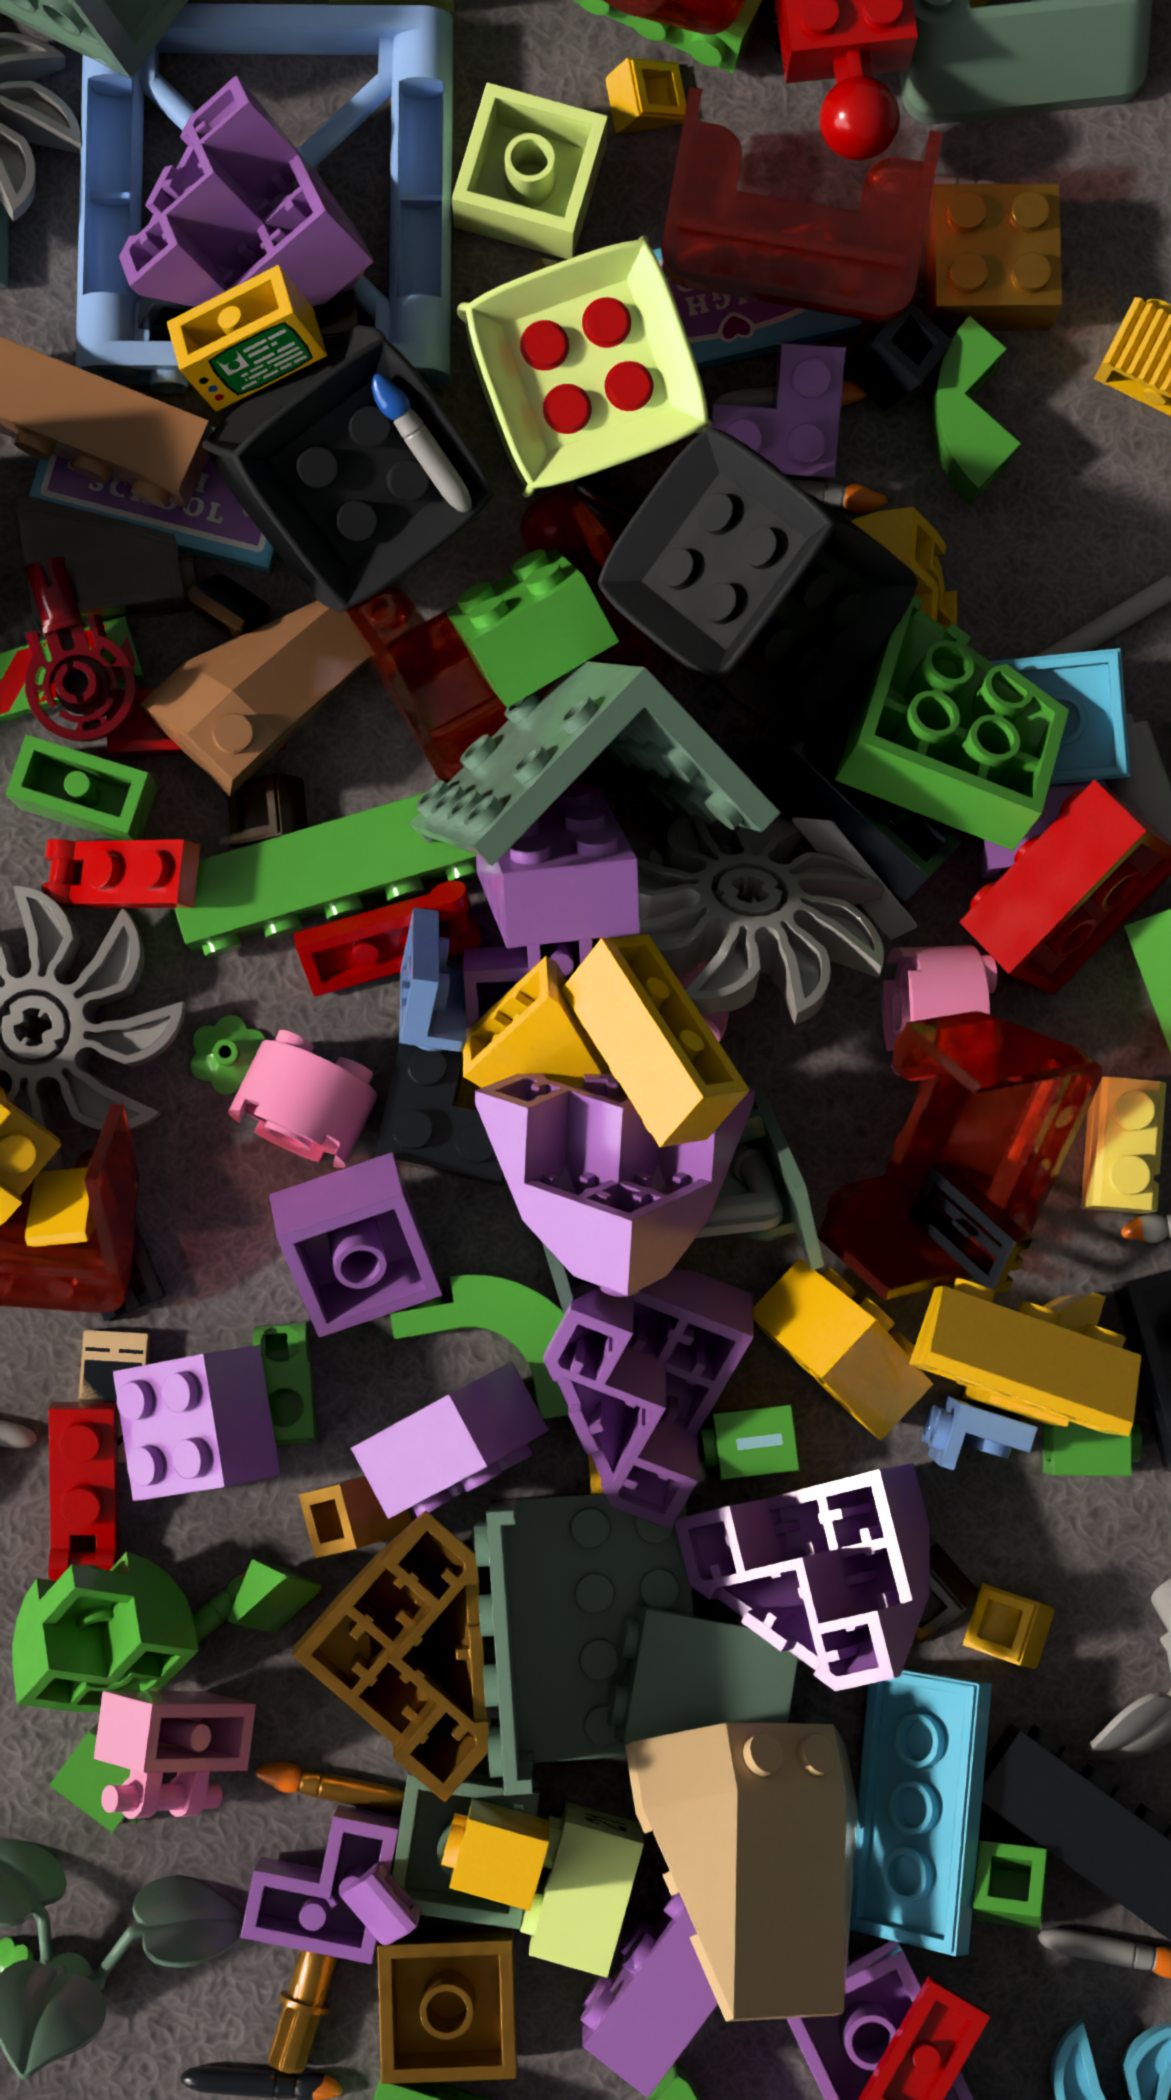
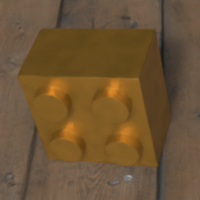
M934 184L925 210L927 317L942 331H958L969 315L986 331H1050L1062 307L1059 184Z
M500 1926L414 1929L409 1934L389 1945H382L378 1942L381 2084L516 2079L517 2037L513 1928Z

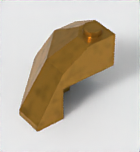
M425 1510L382 1548L341 1591L294 1645L292 1657L393 1744V1758L445 1803L488 1753L487 1737L489 1730L483 1682L484 1654L479 1620V1578L475 1553Z

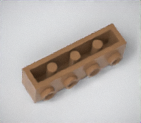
M0 336V433L14 438V445L35 458L48 461L52 454L73 462L72 468L80 475L92 481L107 484L109 479L113 478L132 486L131 493L151 505L165 508L169 501L187 509L209 459L207 450L202 446L203 441L207 440L213 432L209 420Z

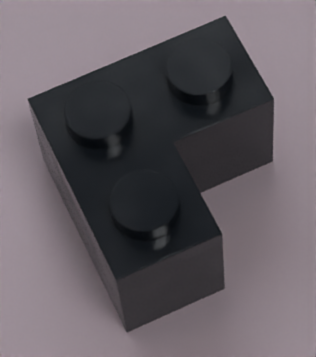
M399 1044L374 1155L379 1157L393 1152L397 1164L503 1187L505 1176L479 1112L456 1106L463 1077V1051H427L415 1045Z

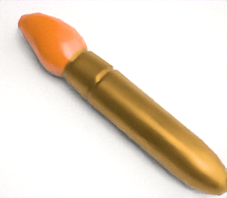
M280 1761L266 1763L256 1769L255 1772L256 1778L288 1794L300 1792L311 1797H319V1799L382 1812H402L405 1792L389 1785L326 1772L322 1773L321 1771H303L295 1764Z

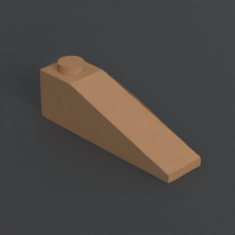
M378 594L358 605L350 607L344 612L331 610L317 600L185 661L139 705V708L230 797L405 629L408 623Z

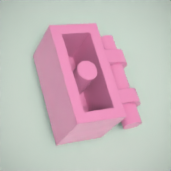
M103 1691L94 1759L131 1769L130 1778L125 1780L122 1785H108L103 1790L102 1806L104 1810L108 1813L122 1812L128 1819L150 1818L156 1811L167 1810L175 1817L197 1816L203 1809L218 1808L222 1802V1789L218 1783L209 1782L210 1772L248 1771L256 1704L206 1691ZM177 1772V1777L172 1779L169 1784H162L163 1773Z

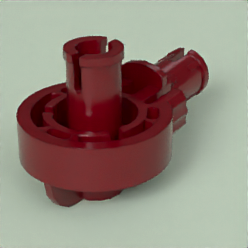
M65 557L45 559L53 583L51 587H49L44 566L39 561L32 563L24 569L30 580L42 620L43 634L45 635L52 660L48 662L40 633L37 630L27 633L26 638L32 654V659L25 676V694L29 707L36 719L46 729L64 739L76 742H91L103 739L121 728L134 709L137 698V678L134 668L126 654L107 638L100 614L86 616L95 644V649H91L86 627L79 613L65 566ZM105 651L110 652L116 658L114 664H110L103 657ZM45 669L43 683L39 685L38 681L41 670ZM103 669H106V670H107V672H108V674H109V677H110V682H109V679H108L107 674L105 673V671H104ZM114 669L123 670L125 677L124 699L117 713L108 721L104 717L112 710L116 703L115 699L109 697L110 689L119 692L118 677ZM52 684H55L56 696L64 708L72 713L84 715L74 716L64 710L59 713V716L78 723L76 730H70L56 724L42 707L39 694L44 691L46 701L53 710L59 706L53 697Z

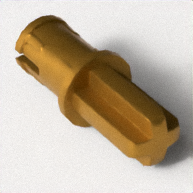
M300 1950L288 1990L281 1991L278 1999L284 2005L267 2058L268 2064L273 2068L289 2074L302 2073L304 2071L320 2017L328 2015L330 2005L325 2000L338 1957Z

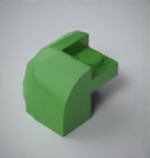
M126 1552L110 1570H104L95 1565L79 1566L71 1564L57 1581L36 1578L21 1605L16 1619L12 1643L13 1676L17 1704L72 1712H100L103 1691H159L199 1651L193 1616L185 1594L167 1572L149 1559Z

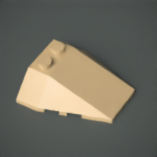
M721 1723L633 1741L625 1745L635 1813L644 1834L653 1831L670 1870L663 1874L671 1896L680 1893L697 1934L689 1938L725 2021L837 2016L844 2013L858 1805L846 1743L834 1724Z

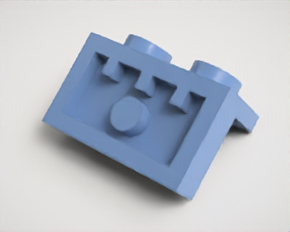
M413 907L400 970L399 1043L415 1045L427 1051L449 1050L461 1052L464 1050L466 1042L463 970L446 967L449 938L439 936V911Z
M946 1394L942 1407L931 1406L924 1425L921 1441L927 1443L930 1448L928 1457L939 1466L954 1470L963 1442L971 1444L970 1447L1009 1459L1012 1447L1030 1453L1038 1427L1019 1417Z

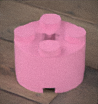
M973 945L894 947L888 955L886 964L898 963L895 980H883L882 987L883 1035L886 1051H899L902 1061L901 1063L891 1065L894 1073L898 1076L977 1073L981 1069L985 1058H996L1000 1050V1029L997 1020L990 1019L989 993H994L997 985L995 959L991 955H980Z
M279 1030L274 1041H262L228 1113L238 1123L241 1122L244 1114L247 1113L259 1121L253 1133L279 1147L318 1163L324 1152L335 1155L333 1167L345 1168L379 1097L369 1084L374 1074L365 1066L344 1057H338L336 1064L313 1054L312 1051L315 1046L310 1041L295 1033Z

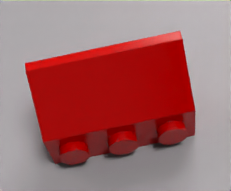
M1095 779L1087 787L1077 789L1066 798L1060 807V816L1042 835L1033 836L1019 848L1014 857L1015 863L998 881L985 885L976 893L971 900L970 911L959 921L1009 975L1053 995L1171 875V841L1115 792Z

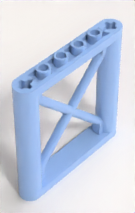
M186 3L132 79L83 55L75 367L120 385H150L153 391L163 394L184 393L188 390V385L193 386L179 370L172 341H153V331L138 328L140 295L129 286L119 259V255L128 237L138 234L142 226L144 94L182 131L189 117L197 111L159 74V53L378 55V74L298 148V151L314 169L391 97L389 300L364 275L350 289L355 291L356 303L375 321V328L384 333L386 339L405 356L429 387H437L449 382L453 16L441 8L426 5Z

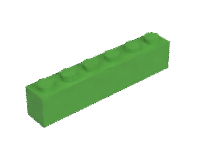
M421 793L199 860L194 908L174 909L185 945L193 953L203 950L206 958L216 957L240 949L242 947L240 938L264 931L266 939H275L298 932L303 928L301 920L325 913L328 921L350 917L364 910L362 901L386 894L388 902H398L415 897L425 891L422 883L445 876H447L448 881L465 882L478 877L476 854L436 839H432L428 843L409 825L419 814L415 806L424 794Z

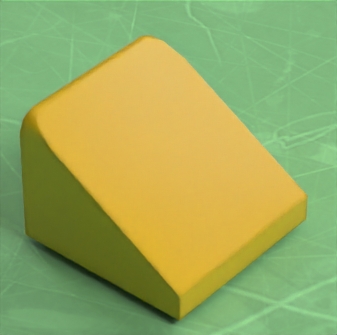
M628 57L607 75L606 86L616 133L626 134L684 124L690 120L678 62Z
M81 1167L42 1171L36 1176L32 1188L25 1232L27 1246L37 1247L87 1242L108 1208L95 1168Z
M982 1583L962 1645L1022 1667L1036 1669L1055 1608Z

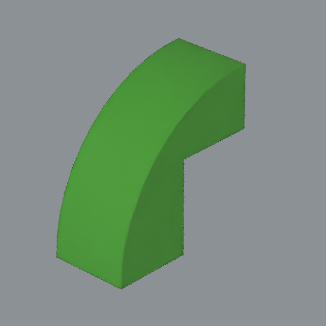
M969 315L954 335L953 342L948 347L936 376L930 403V429L935 453L941 468L958 494L971 506L1012 462L1021 443L971 399L975 392L998 369L1007 348Z

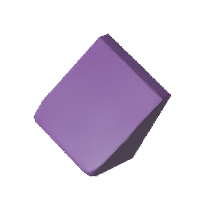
M375 1863L349 1886L342 1896L347 1905L382 1945H389L409 1934L417 1927L421 1915V1909L382 1863L380 1865Z

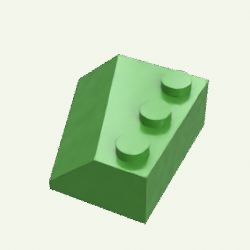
M914 595L901 621L872 662L861 691L834 780L1014 851L1042 814L1069 710L1007 663L998 666L991 663L967 645L972 637L953 623L948 629L944 628L921 611L920 607L923 601Z

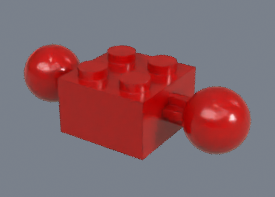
M775 0L785 83L835 78L836 85L824 98L819 113L820 131L828 147L837 155L853 161L869 160L882 154L893 143L898 133L900 109L892 91L885 84L874 79L873 74L909 70L918 39L913 0Z

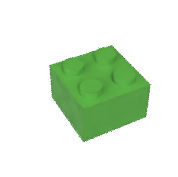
M556 548L547 553L544 549H539L526 554L512 565L513 573L492 585L490 582H482L470 587L456 599L458 605L446 612L480 674L506 708L619 642L584 575Z

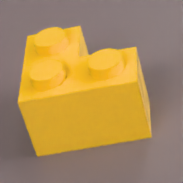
M799 1258L753 1307V1321L783 1352L813 1376L846 1412L881 1441L930 1389L933 1383L921 1369L909 1365L915 1346L897 1330H894L891 1334L888 1333L895 1323L880 1307L867 1297L858 1305L851 1299L856 1294L855 1290L833 1269L827 1267L819 1274L816 1270H811L810 1266Z

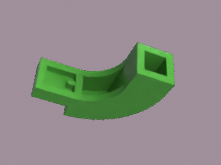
M450 1276L454 1302L442 1304L441 1296L404 1308V1311L390 1313L393 1336L396 1340L461 1328H482L502 1335L520 1350L529 1364L534 1380L538 1408L542 1418L549 1419L568 1415V1404L558 1382H553L543 1361L544 1352L564 1314L559 1307L533 1289L517 1282L494 1276Z

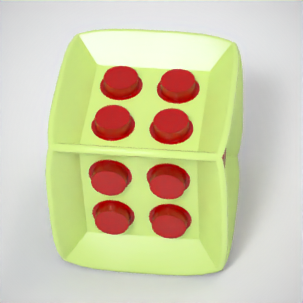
M641 236L638 240L602 247L529 273L484 293L470 303L462 302L457 307L459 318L465 322L467 340L480 384L506 454L523 485L522 495L525 498L532 496L536 489L563 484L603 471L669 446L693 433H702L706 429L712 428V422L708 418L703 384L694 354L668 281L657 257L648 244L649 239L647 236Z

